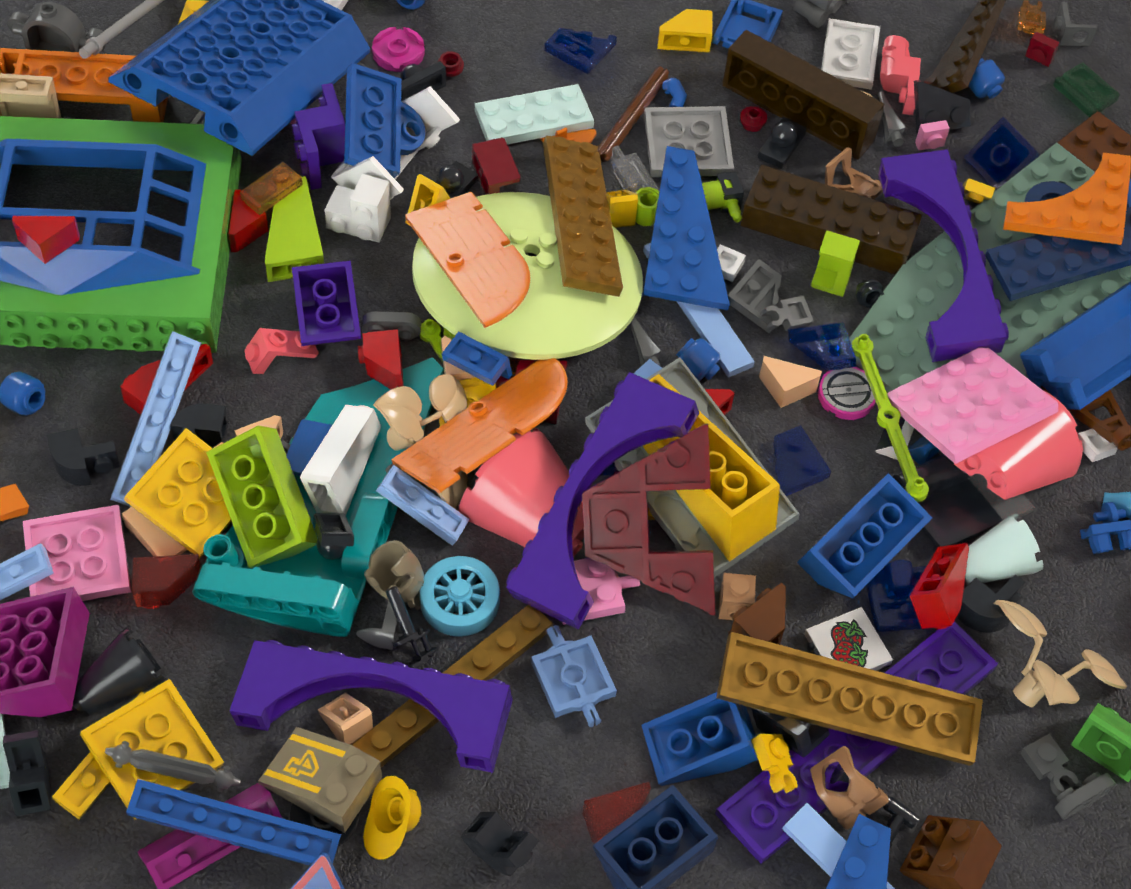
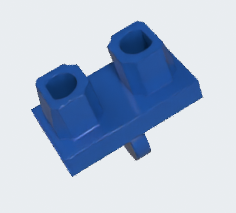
M1104 502L1101 512L1093 514L1094 521H1103V524L1090 525L1088 529L1080 530L1081 539H1089L1093 554L1113 550L1111 535H1118L1121 550L1131 549V520L1118 521L1120 518H1126L1125 509L1117 510L1113 502Z

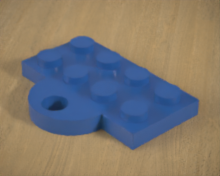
M351 63L347 67L345 164L354 166L374 156L393 178H396L400 174V155L412 154L424 142L426 132L421 117L412 107L401 102V78L355 63ZM406 127L412 129L415 133V136L410 135L407 132Z

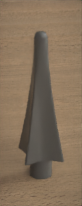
M880 91L878 92L879 101L885 104L882 113L885 143L892 141L894 146H901L904 143L902 134L906 126L892 109L885 94Z
M634 316L630 326L641 366L651 359L661 367L659 356L662 351L650 339Z

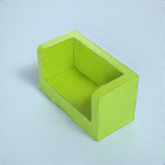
M826 231L819 251L820 257L811 287L843 297L860 240Z

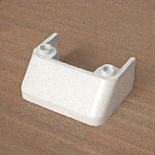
M431 86L401 101L412 107L419 114L424 123L426 134L424 142L415 152L409 155H400V173L419 150L425 147L428 149L432 148L440 140L438 136L440 132L458 123L460 120ZM406 127L407 132L415 136L414 131ZM374 156L354 166L345 164L343 161L331 176L339 186L355 190L362 174L387 180L390 186V200L404 190L395 180L396 178H393Z

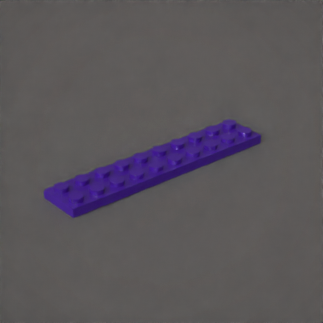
M954 622L952 626L938 629L885 673L965 695L992 673L998 663ZM829 728L830 735L806 757L803 758L791 749L789 750L793 766L788 769L796 778L797 788L789 793H785L784 789L774 793L769 782L770 773L769 771H763L719 806L715 814L759 863L762 864L792 839L782 828L806 803L819 815L828 809L817 795L810 771L814 765L839 748L846 746L852 755L855 769L867 777L901 747ZM834 762L825 771V787L828 790L845 792L848 790L849 783L837 781L834 784L830 783L831 775L839 762Z

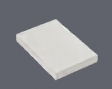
M829 18L821 70L853 87L872 90L880 26Z

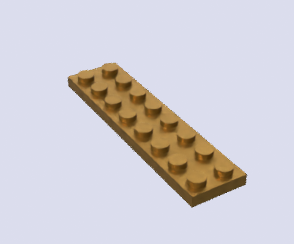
M546 135L543 149L563 286L619 297L623 284L609 205L606 198L607 194L601 159L597 151L598 146L588 142L580 143L567 140L564 137Z
M731 632L728 635L716 697L717 699L968 766L975 763L982 699Z

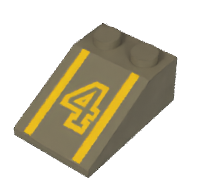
M296 727L258 780V783L345 833L382 779L380 761L360 749Z

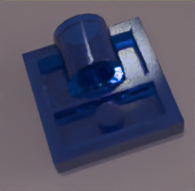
M895 560L886 564L884 569H881L866 585L876 632L922 629L910 594L927 566L913 567L912 563L908 560Z

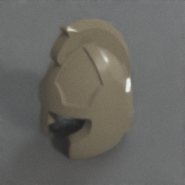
M393 540L382 544L370 557L369 569L364 572L366 580L387 600L389 599L385 590L397 586L403 601L407 602L410 608L421 609L420 589L424 584V573L418 558L400 541Z

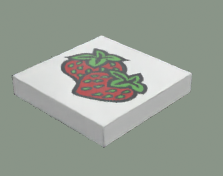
M862 607L805 630L804 635L808 642H813L814 650L818 649L823 657L875 671L891 665L893 661Z

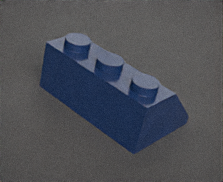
M671 785L593 845V849L615 889H666L714 851L718 836L675 786Z

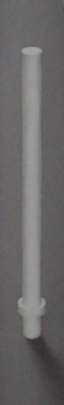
M145 0L97 37H90L86 41L85 46L79 49V55L86 59L92 54H98L102 51L105 44L164 0Z

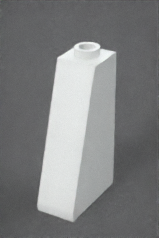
M345 405L302 472L300 479L317 513H344L346 516L381 428L373 408L365 405Z

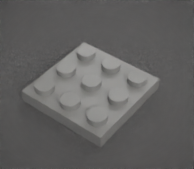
M725 106L645 107L644 120L651 177H662L667 146L695 151L700 176H717V174L734 172Z

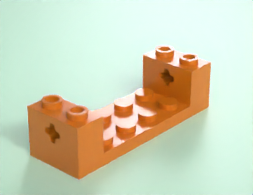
M0 48V73L53 77L58 101L130 105L133 121H164L168 97L157 106H154L108 82V77L136 56L92 54L84 59L79 55V52Z

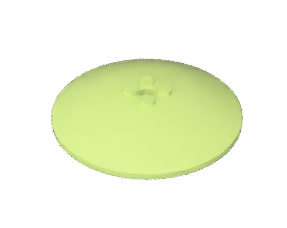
M503 192L476 197L483 205L480 210L486 209L510 240V244L503 247L514 245L525 259L530 270V286L522 303L510 315L486 328L483 327L420 238L416 243L412 264L413 282L416 292L427 311L452 334L456 335L459 331L508 357L531 360L561 359L595 350L610 342L625 330L637 313L643 291L641 265L632 246L614 226L612 228L623 284L620 296L617 297L563 286L551 198L548 195L526 192ZM525 253H534L537 256H528Z

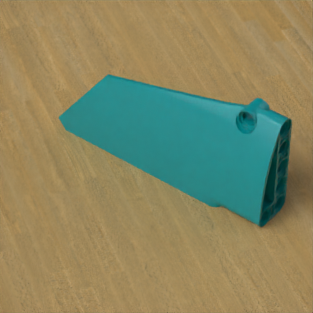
M433 357L403 369L404 386L412 388L421 399L422 409L419 415L422 417V420L429 417L432 408L429 397L430 384L434 378L443 375L444 372L443 367ZM374 379L352 387L321 394L305 420L333 425L345 405H365L375 410L381 424L380 431L346 514L347 521L354 534V546H346L342 557L336 560L325 559L319 554L317 545L295 556L249 568L236 531L232 525L225 535H214L204 544L203 550L207 559L200 570L192 591L196 598L222 609L272 624L337 637L349 635L367 582L364 572L369 569V561L373 552L379 546L386 543L398 509L395 504L376 492V489L387 474L385 469L392 464L391 459L406 450L395 451L389 446L387 432L390 426L381 412L373 406L378 398L391 389ZM294 475L313 524V514L317 512L300 479L301 476Z

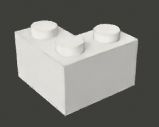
M362 174L355 190L337 185L324 210L326 228L338 233H346L363 240L379 243L391 219L389 181Z

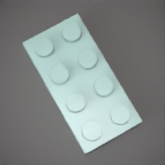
M579 84L475 103V113L486 141L504 138L507 144L544 138L546 135L554 136L556 131L567 128V133L594 128L593 116Z

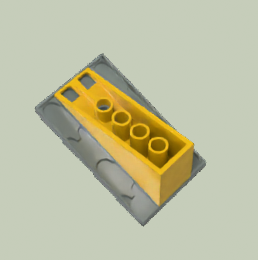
M679 357L648 377L647 380L696 401L699 415L689 432L704 424H708L711 489L647 491V507L654 519L674 542L675 548L678 551L713 550L715 578L740 561V559H743L759 548L764 542L766 543L782 532L787 526L789 527L799 520V512L780 489V484L770 476L684 361ZM612 401L585 417V423L591 433H594L600 424L599 418L603 409L606 406L609 407ZM680 437L658 440L634 449L614 461L615 467L620 471Z

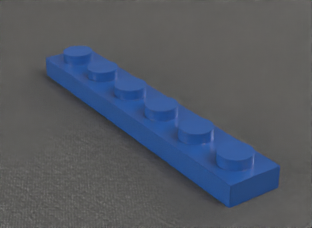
M137 779L126 811L127 816L309 866L322 852L329 855L333 864L341 834Z

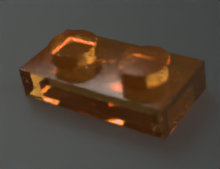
M282 162L240 191L241 200L257 214L261 215L302 186V177Z

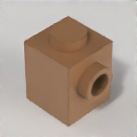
M732 573L723 574L719 593L718 619L732 620L734 614L743 606L749 608L755 603L756 576Z

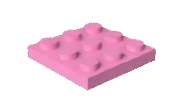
M119 505L23 521L25 550L41 543L46 548L54 574L29 586L30 597L73 586L82 601L131 592Z

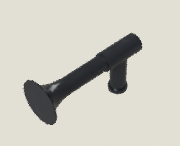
M840 764L837 765L831 775V784L837 781L849 783V778ZM888 795L889 802L883 806V809L892 815L886 826L891 829V848L892 842L902 824L912 829L918 823L920 816Z

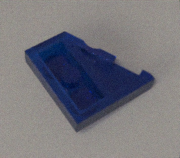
M559 28L545 42L544 51L589 74L616 45L617 37L609 35L608 39L593 37V32H576L572 29Z
M843 322L788 329L789 342L826 371L856 367V356Z
M801 425L774 437L775 474L777 475L780 489L786 496L830 478L832 471Z

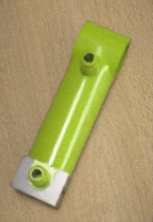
M736 171L717 174L716 181L702 183L708 210L720 208L722 213L729 212L734 222L742 220L741 205L744 191ZM643 187L636 192L638 194V204L635 222L642 226L654 225L659 191L652 187Z

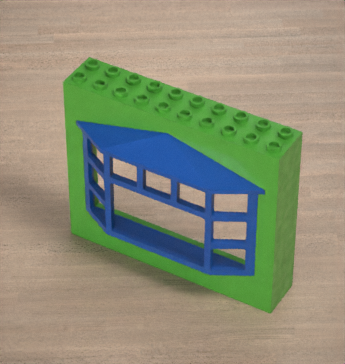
M0 116V219L12 220L13 216H75L76 222L86 223L82 244H73L46 264L21 242L0 241V345L16 347L36 346L50 349L64 347L79 350L91 348L108 351L116 349L135 350L138 352L164 351L170 334L173 331L201 342L200 345L206 343L210 346L211 353H216L230 254L229 227L234 190H238L242 165L240 149L204 131V124ZM12 164L144 169L136 212L3 207ZM154 170L192 171L189 192L153 179ZM150 191L187 203L184 226L147 213ZM96 224H134L131 246L93 245ZM144 226L181 237L179 261L141 248Z

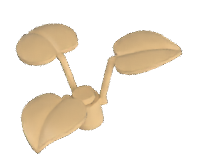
M439 375L431 382L429 397L431 404L438 411L423 420L419 415L422 409L421 399L410 387L402 386L391 389L376 400L373 406L381 412L390 426L387 432V442L393 450L407 449L424 438L422 426L439 419L441 416L446 423L467 409L465 391L455 376ZM463 471L457 473L461 477L460 480L441 493H438L440 498L453 508L458 506L467 487V474Z
M997 600L993 603L1001 607L1005 615L1018 630L1033 637L1035 641L1028 663L1021 672L1025 677L1013 689L1015 696L1025 705L1034 707L1044 695H1046L1050 706L1059 703H1077L1080 697L1067 679L1082 669H1091L1098 679L1110 686L1120 689L1127 688V685L1120 678L1115 668L1100 654L1088 649L1081 653L1085 661L1062 675L1057 674L1047 664L1036 660L1043 642L1042 637L1047 635V631L1039 619L1028 609L1014 602Z

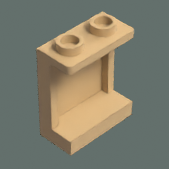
M0 73V110L2 116L61 118L53 77Z

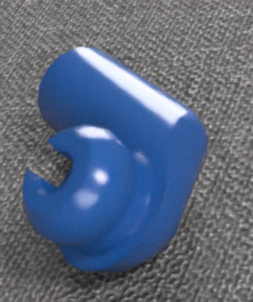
M672 77L669 80H665L662 84V89L665 90V94H671L673 97L669 107H683L687 94L681 82Z

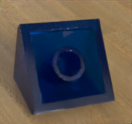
M1002 117L966 154L965 158L997 190L1038 158L1040 153L1005 117Z

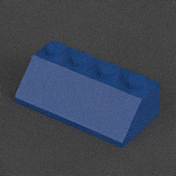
M888 473L797 563L818 585L854 598L932 517Z

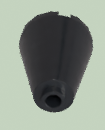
M128 626L116 636L78 679L73 705L80 713L87 711L92 715L133 697L141 691L144 692L160 685L167 680L165 674L157 675L156 672L161 667L140 639L135 641L134 638L131 639L129 637L133 631Z

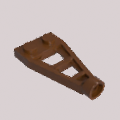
M1043 386L1040 387L1043 391H1045V392L1051 394V393H1050L1048 390H1046ZM1108 390L1081 410L1067 409L1071 415L1089 428L1094 429L1097 434L1108 442L1113 443L1119 450L1123 451L1131 447V426L1128 425L1111 390ZM1104 406L1112 417L1100 421L1089 412Z

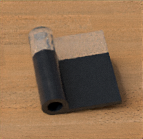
M944 454L915 466L918 476L922 477L929 487L926 499L918 502L932 517L922 529L936 547L961 544L988 532L1008 516L1018 514V518L1035 510V507L1024 494L1004 500L987 488V480L983 475L974 474L971 477L955 466L954 462ZM903 472L893 475L892 477L905 489L907 483Z

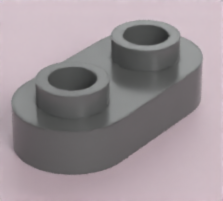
M369 312L362 319L363 333L398 329L399 339L405 341L412 340L421 333V319L413 313Z
M1095 772L1082 782L1084 786L1076 791L1072 787L1066 789L1056 797L1058 804L1055 806V810L1065 820L1100 800L1117 785L1108 773L1101 775L1099 772Z

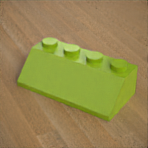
M258 425L206 452L249 568L295 556L317 544L318 537L277 429Z

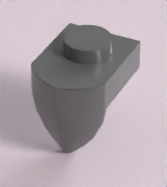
M389 601L382 629L368 628L359 630L356 633L365 642L377 648L395 650L392 642L397 640L398 634H403Z

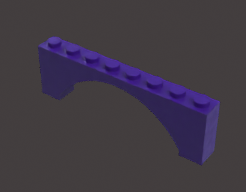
M948 149L882 158L878 174L884 197H894L904 201L931 217L951 238L961 259L963 268L962 290L947 312L937 321L929 322L925 338L932 362L957 359L977 348H990L995 353H1001L1005 340L1009 338L1007 324L1002 323L1000 317V301L998 298L995 299L993 295L992 276L990 274L987 275L985 269V254L978 247L977 229L972 228L970 222L971 210L969 205L964 203L963 184L958 182L956 177V162L951 160Z
M631 372L628 373L624 381L621 380L618 383L614 392L615 398L609 407L606 406L603 409L599 418L600 424L596 431L590 433L584 444V452L580 459H576L572 463L568 480L564 486H560L556 491L552 508L549 513H545L541 517L536 536L533 540L527 542L520 564L511 570L507 578L506 588L513 598L578 630L594 603L589 592L582 589L573 558L572 536L576 515L582 502V492L590 488L596 478L608 466L628 452L658 440L682 437L689 433L699 415L695 400Z
M254 640L229 710L237 726L268 731L270 724L285 712L316 696L348 688L383 689L412 699L425 707L441 722L456 743V753L460 767L493 773L513 701L510 685H506L497 679L484 681L473 679L471 676L462 673L450 675L441 673L433 668H424L423 670L410 668L400 662L387 664L377 662L375 659L365 656L353 658L337 651L325 653L315 651L303 645L296 648L285 646L275 640H267L266 642Z

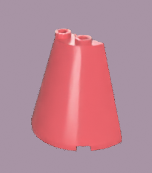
M1047 393L1058 402L1057 413L957 464L954 463V465L971 477L974 474L983 475L987 480V488L1006 500L1073 477L1077 473L1082 460V440L1078 438L1075 429L1077 424L1071 413L1059 400Z
M537 428L523 436L516 433L513 435L516 441L483 463L475 474L479 478L475 480L474 488H466L458 509L461 514L469 519L468 522L525 547L529 540L534 539L538 532V524L541 517L545 513H549L554 504L553 500L556 491L560 486H564L569 478V470L545 434ZM583 501L579 506L574 522L572 536L573 557L583 546V542H581L584 538Z

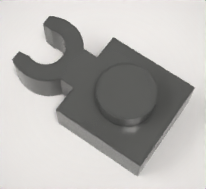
M804 295L780 300L775 306H768L761 312V316L769 315L773 318V321L766 326L767 330H775L783 324L785 331L809 326L814 322Z
M1050 734L1029 744L1020 752L1039 780L1045 777L1050 779V788L1056 796L1065 791L1060 781L1067 782L1072 788H1075L1079 783L1077 776L1073 772L1064 769L1069 759Z

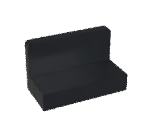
M751 708L758 729L766 734H782L788 748L803 758L830 735L829 728Z

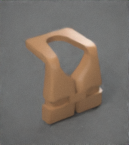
M849 147L844 149L826 165V185L871 199L877 198L883 192L879 180H873L870 176L851 168L852 149ZM841 160L843 172L849 178L851 184L837 185L832 183L835 168Z
M846 746L839 748L810 769L817 795L844 829L848 830L854 826L858 814L866 817V814L871 815L889 802L887 794L880 788L877 789L873 782L855 769L850 751ZM834 762H839L849 778L848 790L845 792L832 791L825 787V771Z

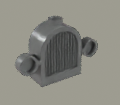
M54 2L38 3L33 8L29 17L21 12H13L7 22V26L13 34L23 36L25 47L29 50L79 52V49L85 46L86 41L90 37H97L103 32L96 28L85 32L82 21L74 12Z

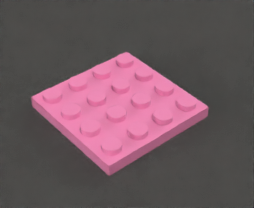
M977 348L887 393L891 405L899 410L900 416L955 464L1058 412V402L990 348Z

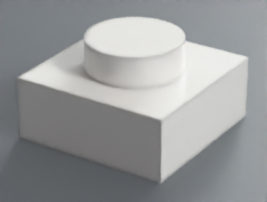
M720 244L717 251L723 277L733 282L745 262L746 255Z
M1094 429L1078 433L1079 440H1082L1083 452L1091 462L1112 456L1118 449L1113 443L1108 442L1097 434Z

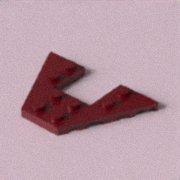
M708 424L694 429L582 492L586 557L602 562L620 573L628 574L654 589L673 595L682 602L685 601L709 612L710 615H715L713 550L649 552L647 491L711 489Z

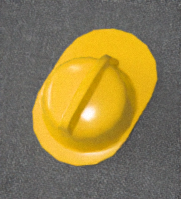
M386 776L375 787L364 828L363 839L365 849L370 856L377 860L387 859L394 855L400 848L405 834L416 827L421 817V803L417 792L409 789L406 783L397 776Z

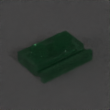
M1083 62L1065 72L1062 77H1056L1053 84L1056 89L1089 117L1097 111L1101 112L1116 103L1120 96L1114 88Z

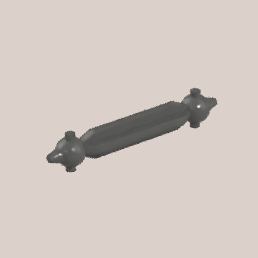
M123 741L122 744L116 747L106 748L104 752L112 757L117 768H122L123 765L131 763L137 769L199 784L214 783L218 792H223L224 789L230 786H238L241 782L240 779L233 776L229 766H224L223 769L216 771L210 765L145 749L132 751L127 741Z

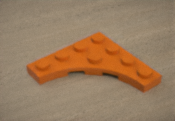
M1103 153L1100 165L1093 176L1082 186L1063 196L1035 202L1008 201L1003 230L1122 245L1130 181L1131 156Z

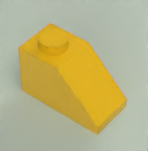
M686 9L659 27L657 49L710 52L712 11Z

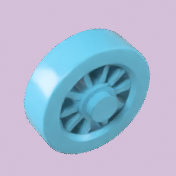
M467 556L448 557L435 563L425 573L424 584L420 589L421 611L426 621L437 631L450 636H469L485 629L496 617L500 604V586L494 572L482 561ZM457 574V579L452 581L449 575ZM461 574L470 575L467 580L461 579ZM478 579L482 581V583L474 585ZM440 581L444 586L437 585L436 583Z

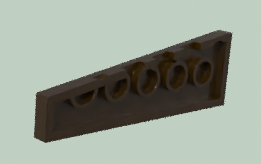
M979 0L936 69L924 83L951 93L968 88L1006 0Z

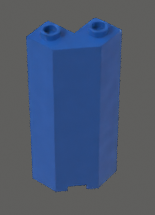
M1131 282L1020 354L1029 380L1038 387L1043 386L1067 409L1081 410L1131 375Z

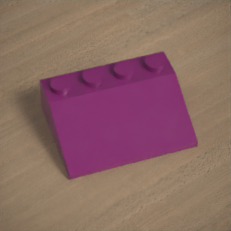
M74 586L0 604V714L44 717L72 710L90 615Z

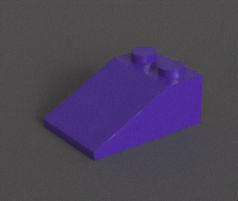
M351 261L292 267L301 346L361 339Z

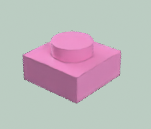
M946 120L920 124L915 141L918 150L936 149L945 145L950 129Z

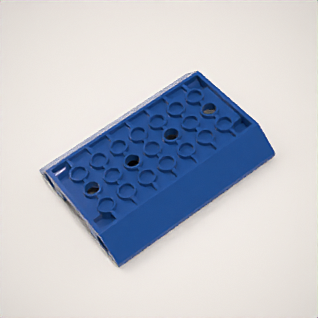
M210 0L108 77V82L154 106H157L171 95L205 112L204 131L252 156L295 119V111L305 110L322 95L321 85L336 83L347 73V67L351 63L357 64L370 53V47L350 14L322 0Z

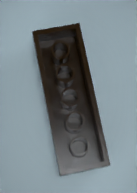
M745 30L728 48L722 86L780 118L785 117L807 127L806 132L840 151L847 147L851 148L852 157L857 160L862 157L875 141L884 103L748 30Z
M761 164L744 205L741 226L820 251L826 231L860 240L854 262L896 275L902 265L906 264L923 214Z

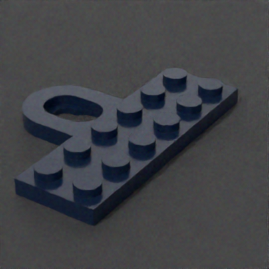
M1041 182L1028 191L1024 202L1053 199L1072 192L1074 189L1060 182ZM1131 207L1126 208L1122 245L1034 234V236L987 249L985 257L1009 301L1130 266Z

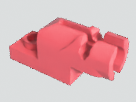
M892 35L884 40L880 71L881 85L884 91L899 94V103H903L902 114L913 116L915 110L914 81L919 80L921 58L910 57L909 42L901 36Z

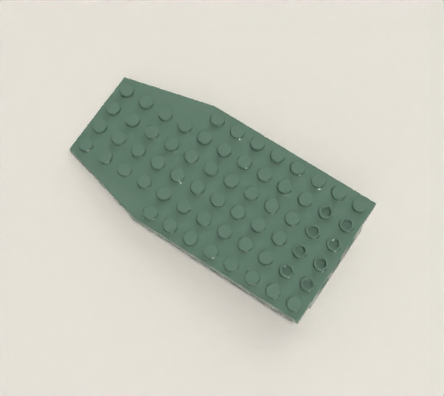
M1055 143L998 188L990 200L985 199L983 203L978 204L971 210L970 222L972 228H976L978 232L979 250L983 251L986 255L987 249L1034 236L1033 233L1003 230L1008 201L1024 202L1026 194L1033 186L1046 181L1064 183L1075 190L1087 182L1095 172L1060 144ZM945 231L906 261V264L902 265L883 291L884 295H880L843 346L842 352L859 368L864 370L859 357H856L851 352V344L861 334L869 336L874 345L872 356L887 392L955 360L932 362L925 338L929 322L937 321L947 312L957 299L963 286L961 259L954 243ZM986 259L985 269L987 275L990 274L993 279V295L995 299H999L1001 305L1000 317L1002 323L1007 324L1009 338L1005 340L1002 352L996 354L1028 378L1020 354L1131 282V265L1009 301Z

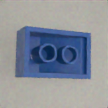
M716 692L642 724L658 784L663 786L733 771L757 761L758 758L751 741L756 735L746 706L717 699Z

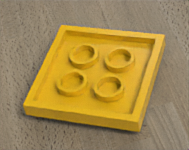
M186 428L126 494L124 501L200 559L204 554L203 548L206 541L214 535L221 534L232 521L206 453L213 448Z
M170 679L80 732V736L126 808H128L137 779L181 791L195 782L137 769L131 763L123 765L122 768H117L112 757L104 753L106 748L116 747L122 744L123 741H127L132 751L145 749L207 764L215 770L224 764L223 759Z

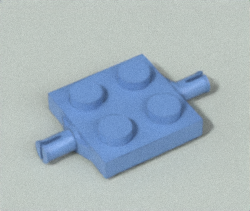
M554 625V630L552 627L546 630L553 646L543 653L531 656V664L555 718L573 711H583L588 726L594 727V723L597 726L601 723V719L595 709V705L598 702L615 697L617 690L592 636L577 641H565L559 626Z

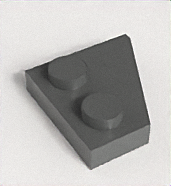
M758 259L728 294L729 304L763 330L770 333L772 330H767L766 326L773 321V318L769 315L761 316V312L768 306H775L778 303V290L782 275Z

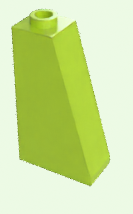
M306 176L278 180L265 255L268 282L293 278L292 267L324 264L322 246Z

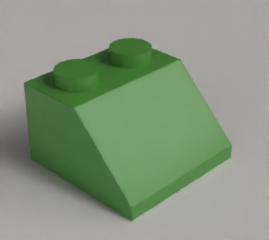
M1097 703L1071 743V746L1129 782L1131 780V723L1121 718L1115 710Z

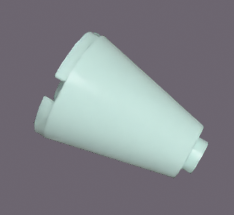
M1018 514L1008 516L968 546L969 553L964 586H968L975 578L982 583L1012 578L1014 575L1034 574L1043 570V560L1037 562L1035 553L1040 552L1038 544L1024 520L1016 521L1019 516Z

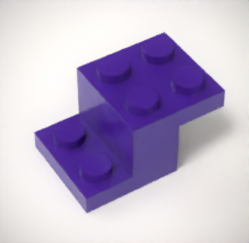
M332 83L321 85L322 97H318L319 107L295 111L296 123L291 124L294 140H298V142L293 143L297 159L303 162L300 163L302 177L306 176L311 190L322 188L320 166L344 161L345 121Z

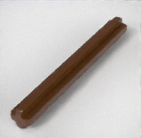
M658 66L599 145L597 151L603 162L609 161L643 114L645 107H648L661 89L663 82L668 79L669 71Z

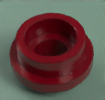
M445 52L438 60V62L441 61L446 67V76H457L464 69V62L456 52Z
M750 106L741 111L740 122L747 131H759L766 124L767 114L763 109Z

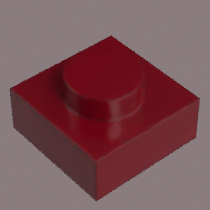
M1035 32L1031 37L1025 56L1049 67L1060 42Z

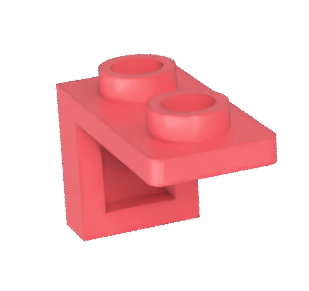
M259 328L244 350L246 360L253 374H264L276 356L316 358L319 354L316 345L301 346L300 331Z

